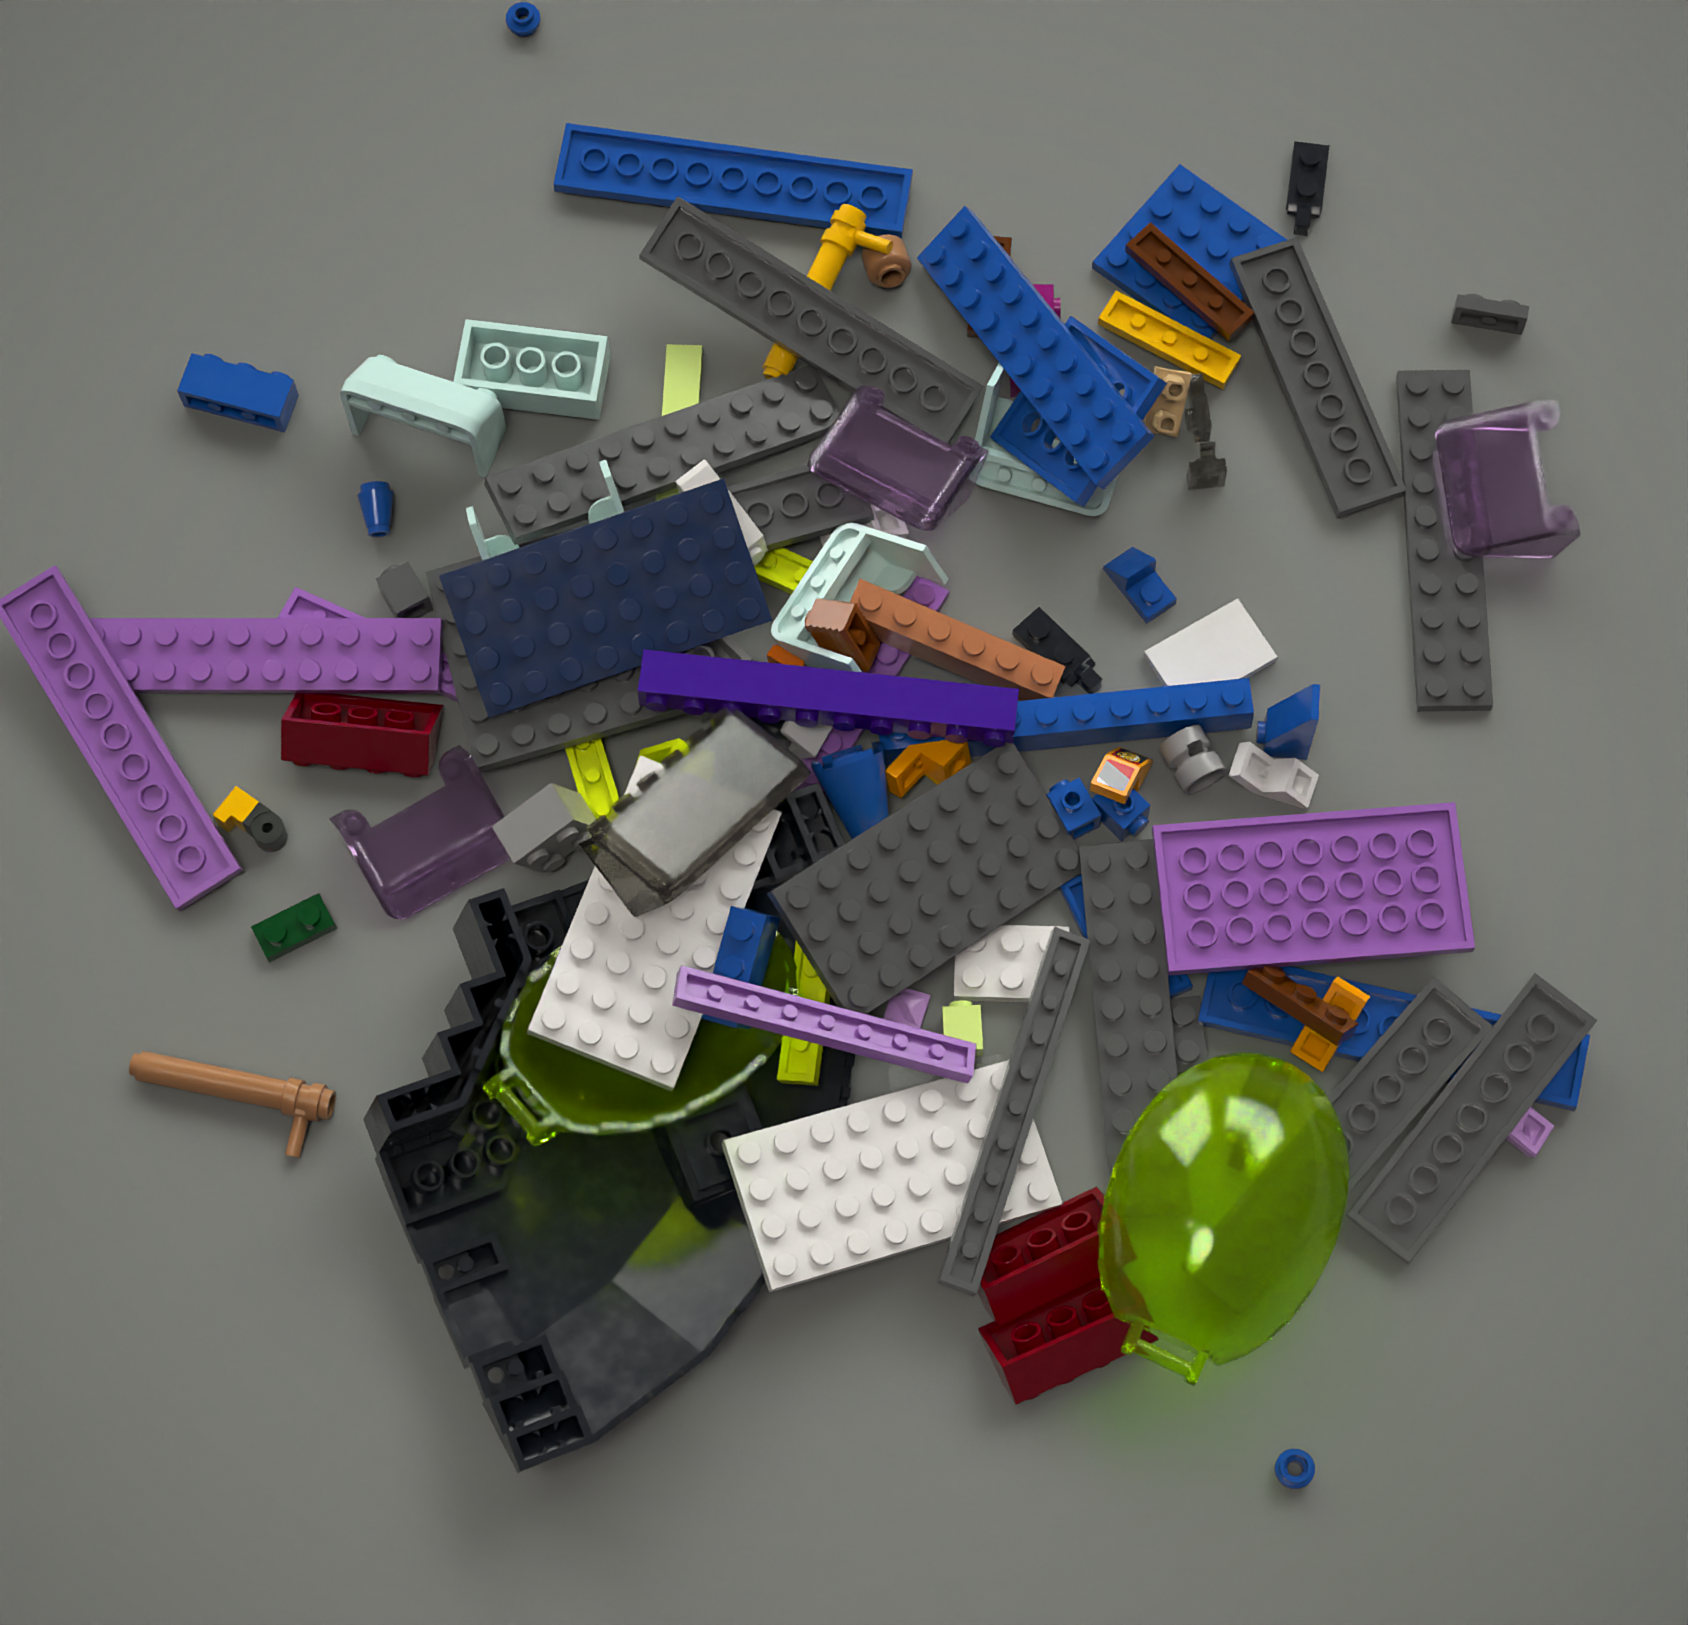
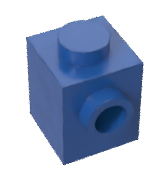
M1080 777L1071 782L1069 780L1060 781L1049 789V793L1046 796L1055 809L1067 835H1071L1073 840L1100 827L1101 813Z
M1132 789L1125 804L1099 794L1092 798L1101 813V822L1121 842L1130 834L1134 837L1137 836L1149 823L1147 818L1150 804L1134 789Z

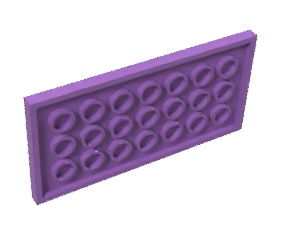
M1455 802L1153 825L1152 827L1168 976L1247 970L1254 967L1263 968L1264 965L1285 967L1473 952L1475 949Z

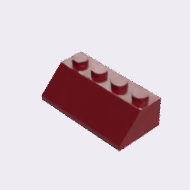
M296 693L281 719V760L291 761L298 766L321 764L329 765L330 768L336 770L359 768L366 769L367 772L374 774L388 771L402 773L407 777L428 776L436 759L443 705L333 693Z
M1096 1186L1063 1202L1061 1206L1044 1211L997 1234L977 1293L985 1309L999 1327L1005 1323L1016 1321L1022 1315L1040 1306L1051 1304L1057 1298L1077 1288H1083L1095 1279L1122 1269L1126 1264L1138 1259L1125 1221Z
M1122 1269L1095 1279L1089 1285L1077 1288L1057 1298L1051 1304L1040 1306L1022 1315L1016 1321L1005 1323L999 1327L993 1321L978 1328L997 1373L1015 1404L1034 1399L1047 1390L1069 1383L1080 1375L1096 1368H1102L1111 1361L1131 1352L1140 1351L1147 1345L1159 1340L1147 1303Z

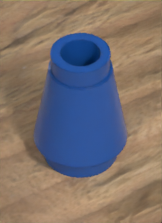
M373 481L362 484L360 486L361 492L357 496L368 529V536L384 537L390 535L394 492L390 490L388 482Z

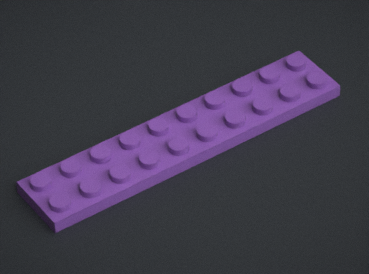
M54 565L0 599L1 620L174 907L178 911L183 910L243 872L60 569Z
M90 618L135 693L441 694L444 621L441 618Z

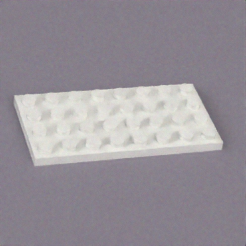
M640 755L526 1034L672 1092L703 1015L702 1013L672 1006L677 972L682 965L713 974L730 907L745 908L782 812Z
M1009 1060L975 1069L973 1077L968 1084L943 1078L724 1140L722 1142L723 1151L769 1293L950 1240ZM1034 1119L999 1225L1042 1213L1063 1204Z

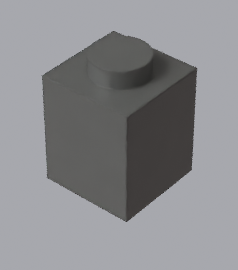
M409 562L390 566L382 572L380 577L376 578L380 593L395 618H420L433 611L430 598Z

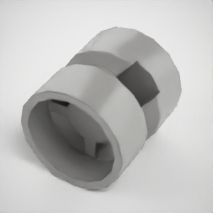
M1192 725L1176 732L1159 747V751L1168 767L1177 769L1174 777L1186 795H1191L1210 787L1221 779L1227 770L1217 752L1209 751L1211 742L1200 725Z

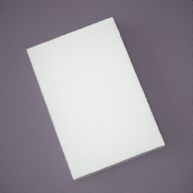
M1238 598L1144 651L1145 659L1163 686L1249 678L1277 662L1278 658Z

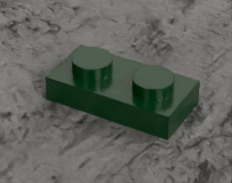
M319 893L251 926L269 963L337 929Z

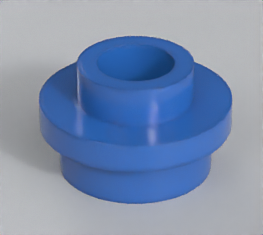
M527 2L516 3L506 13L507 27L518 36H529L540 25V13L533 4ZM520 16H528L526 19L523 20L518 19V17Z
M1288 1449L1281 1453L1276 1460L1275 1474L1278 1481L1285 1487L1301 1489L1307 1486L1313 1479L1315 1464L1311 1456L1301 1449ZM1290 1463L1300 1465L1302 1473L1299 1476H1292L1288 1473L1287 1466Z

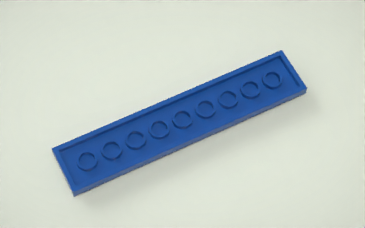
M566 123L553 185L556 192L671 207L678 196L704 212L830 228L832 225L830 219L834 211L839 210L841 204H849L866 214L867 218L864 222L866 228L864 232L874 235L890 234L902 238L913 169Z
M964 206L920 253L917 259L1093 483L1104 490L1155 436L976 214Z
M1291 966L1280 967L1285 972V976L1297 984H1303L1312 988L1317 993V997L1322 1000L1336 978L1335 976ZM1251 969L1208 972L1198 1023H1203L1206 1027L1284 1045H1294L1305 1025L1242 984L1247 972ZM1343 979L1369 995L1370 998L1356 1020L1359 1024L1353 1036L1342 1042L1334 1056L1359 1062L1417 995ZM1471 1008L1492 1026L1501 1017V1014ZM1586 1034L1535 1100L1536 1103L1575 1111L1578 1104L1590 1035ZM1466 1060L1460 1065V1067L1453 1073V1075L1446 1082H1450L1452 1080V1078L1456 1075V1073L1463 1066Z

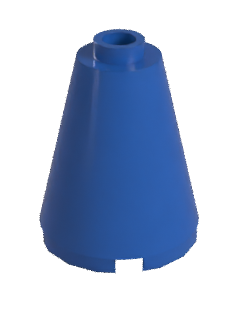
M882 741L871 742L872 748L864 751L862 745H857L821 757L823 765L815 760L811 762L813 773L851 839L889 816L885 749Z

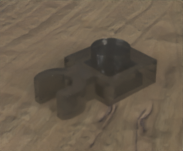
M1202 373L1192 374L1187 394L1190 409H1185L1184 411L1185 425L1187 431L1193 430L1195 443L1208 442L1212 424L1207 394L1204 389Z

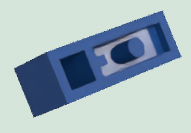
M1312 684L1267 708L1265 720L1258 721L1256 733V743L1263 744V752L1270 757L1307 760L1319 720L1320 685Z

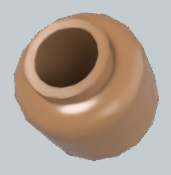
M890 234L879 235L878 237L893 241V249L887 255L864 247L861 258L870 282L877 286L893 288L900 285L907 278L911 271V261L902 239Z

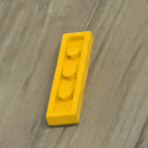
M1118 291L1114 292L1098 318V325L1222 390L1241 360L1240 354Z

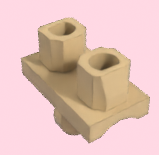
M1155 366L1153 373L1164 380L1167 385L1144 417L1143 422L1152 433L1178 437L1192 374L1187 371L1170 370Z

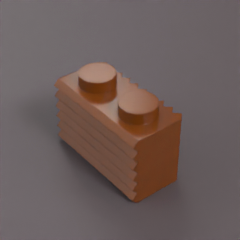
M817 598L812 609L806 614V630L811 633L818 647L853 658L860 670H863L865 673L868 672L879 650L880 641L875 636L873 628H870L868 620H865L860 607H857V603Z

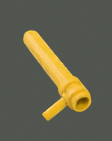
M841 204L840 209L835 210L830 219L831 227L825 229L820 239L822 245L807 277L831 291L847 257H852L857 245L888 255L893 249V241L864 232L866 228L864 223L867 218L866 214L852 205ZM773 343L762 366L764 369L762 375L766 379L776 378L782 374L787 375L788 372L792 371L798 357Z

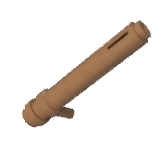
M142 1051L140 1054L134 1053L129 1065V1074L135 1076L137 1081L281 1110L283 1115L294 1117L285 1155L300 1158L308 1121L319 1122L321 1119L329 1120L336 1101V1092L328 1089L325 1084L314 1082L311 1086L306 1085L305 1081L290 1077L287 1081Z

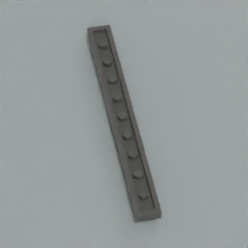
M1054 927L1051 931L937 1280L938 1284L973 1297L977 1294L1090 943L1089 939L1058 927Z

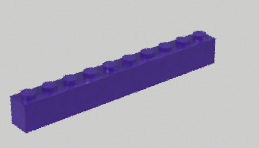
M644 649L638 684L639 705L645 706L652 711L661 712L669 708L683 710V712L690 715H703L705 712L717 713L727 719H740L742 716L755 717L765 723H778L780 720L795 722L802 727H815L817 724L833 726V728L840 731H852L855 728L868 729L878 735H890L892 732L906 733L915 739H927L930 736L944 737L947 741L953 743H965L968 740L982 741L985 745L991 747H1002L1006 743L1013 744L1019 689Z

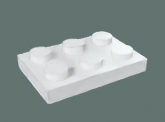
M999 926L955 955L954 1001L1028 1003L1051 931L1054 927H1058L1069 932V927Z

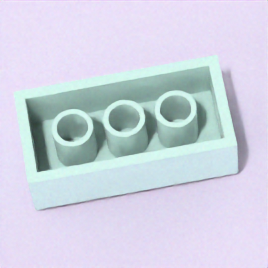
M466 319L453 382L476 390L478 388H485L494 392L502 408L599 420L611 358L608 336Z

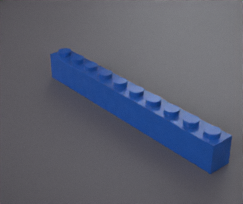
M1249 678L1018 701L1013 743L1019 752L1170 737L1176 732L1192 725H1200L1205 733L1249 729L1252 726L1254 715ZM892 732L890 735H878L879 741H882L885 749L886 765H891L909 745L946 740L944 737L930 736L927 739H915L906 733ZM967 741L970 757L983 756L996 748L987 746L982 741Z

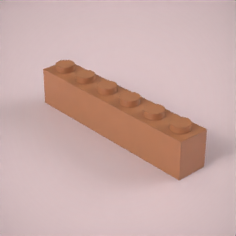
M859 579L850 600L852 603H857V607H860V611L863 612L865 620H868L870 628H873L878 641L981 685L1019 689L1018 701L1053 698L1066 667L862 579Z

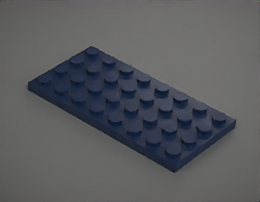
M724 478L439 575L488 717L641 666L643 649L679 653L772 621Z

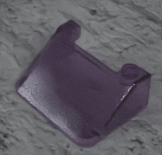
M861 385L855 390L810 455L807 462L808 468L816 475L915 528L925 531L935 530L969 499L989 451L982 448L975 439L967 436H960L957 442L952 446L882 409L884 392L873 386Z
M1532 401L1446 420L1438 427L1436 442L1452 541L1461 553L1468 556L1555 558L1581 535L1579 522L1573 510L1564 504L1558 506L1549 505L1537 431H1549L1558 423L1560 418L1558 401Z
M460 745L444 753L439 761L438 770L445 783L444 787L371 828L362 813L351 809L344 810L329 818L381 907L388 916L394 919L410 917L510 859V856L492 828L493 825L505 816L474 759Z

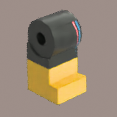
M237 786L234 787L213 813L218 826L230 833L236 825L252 836L257 846L265 852H276L284 847L287 842L288 834L282 819Z

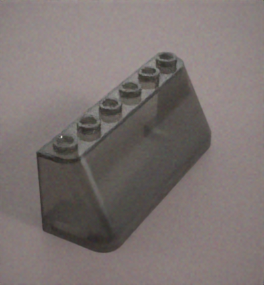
M724 707L711 716L708 720L711 723L709 728L706 730L701 728L691 734L684 741L687 747L682 752L677 749L660 762L664 767L657 774L655 771H652L636 783L639 790L633 795L627 793L611 806L614 812L608 818L606 815H603L592 822L586 828L590 834L578 843L633 917L664 906L681 895L811 774V771L802 759L739 709L735 708L729 711L727 707Z

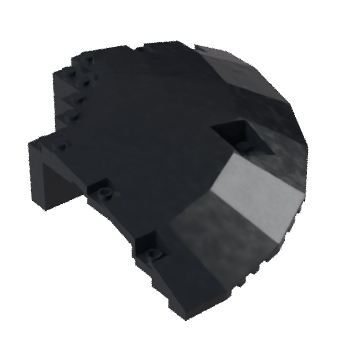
M820 783L786 793L781 799L764 804V806L782 813L745 905L747 909L780 918L762 987L788 994L796 940L767 893L844 845ZM589 879L566 889H559L511 905L505 888L467 901L452 929L472 980L463 982L457 987L444 1010L450 1028L436 1033L422 1057L429 1077L376 1095L363 1118L377 1155L375 1161L417 1263H421L434 1296L435 1304L464 1369L471 1367L483 1399L482 1404L517 1473L592 1445L712 1353L766 1281L725 1154L713 1149L710 1143L711 1135L720 1132L730 1139L847 1106V1100L850 1098L851 1088H849L851 1069L855 1062V1054L823 1046L818 1086L780 1083L777 1080L783 1035L751 1027V1029H736L701 1018L671 1092L526 1034ZM830 996L829 1005L837 1007L834 1000ZM443 1266L450 1268L452 1278L448 1280L442 1279L439 1275V1268ZM492 1369L498 1370L502 1375L501 1382H491L488 1378V1372Z

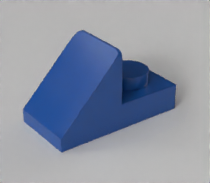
M1131 547L1104 565L1103 570L1147 624L1174 606L1177 598L1155 572V558Z

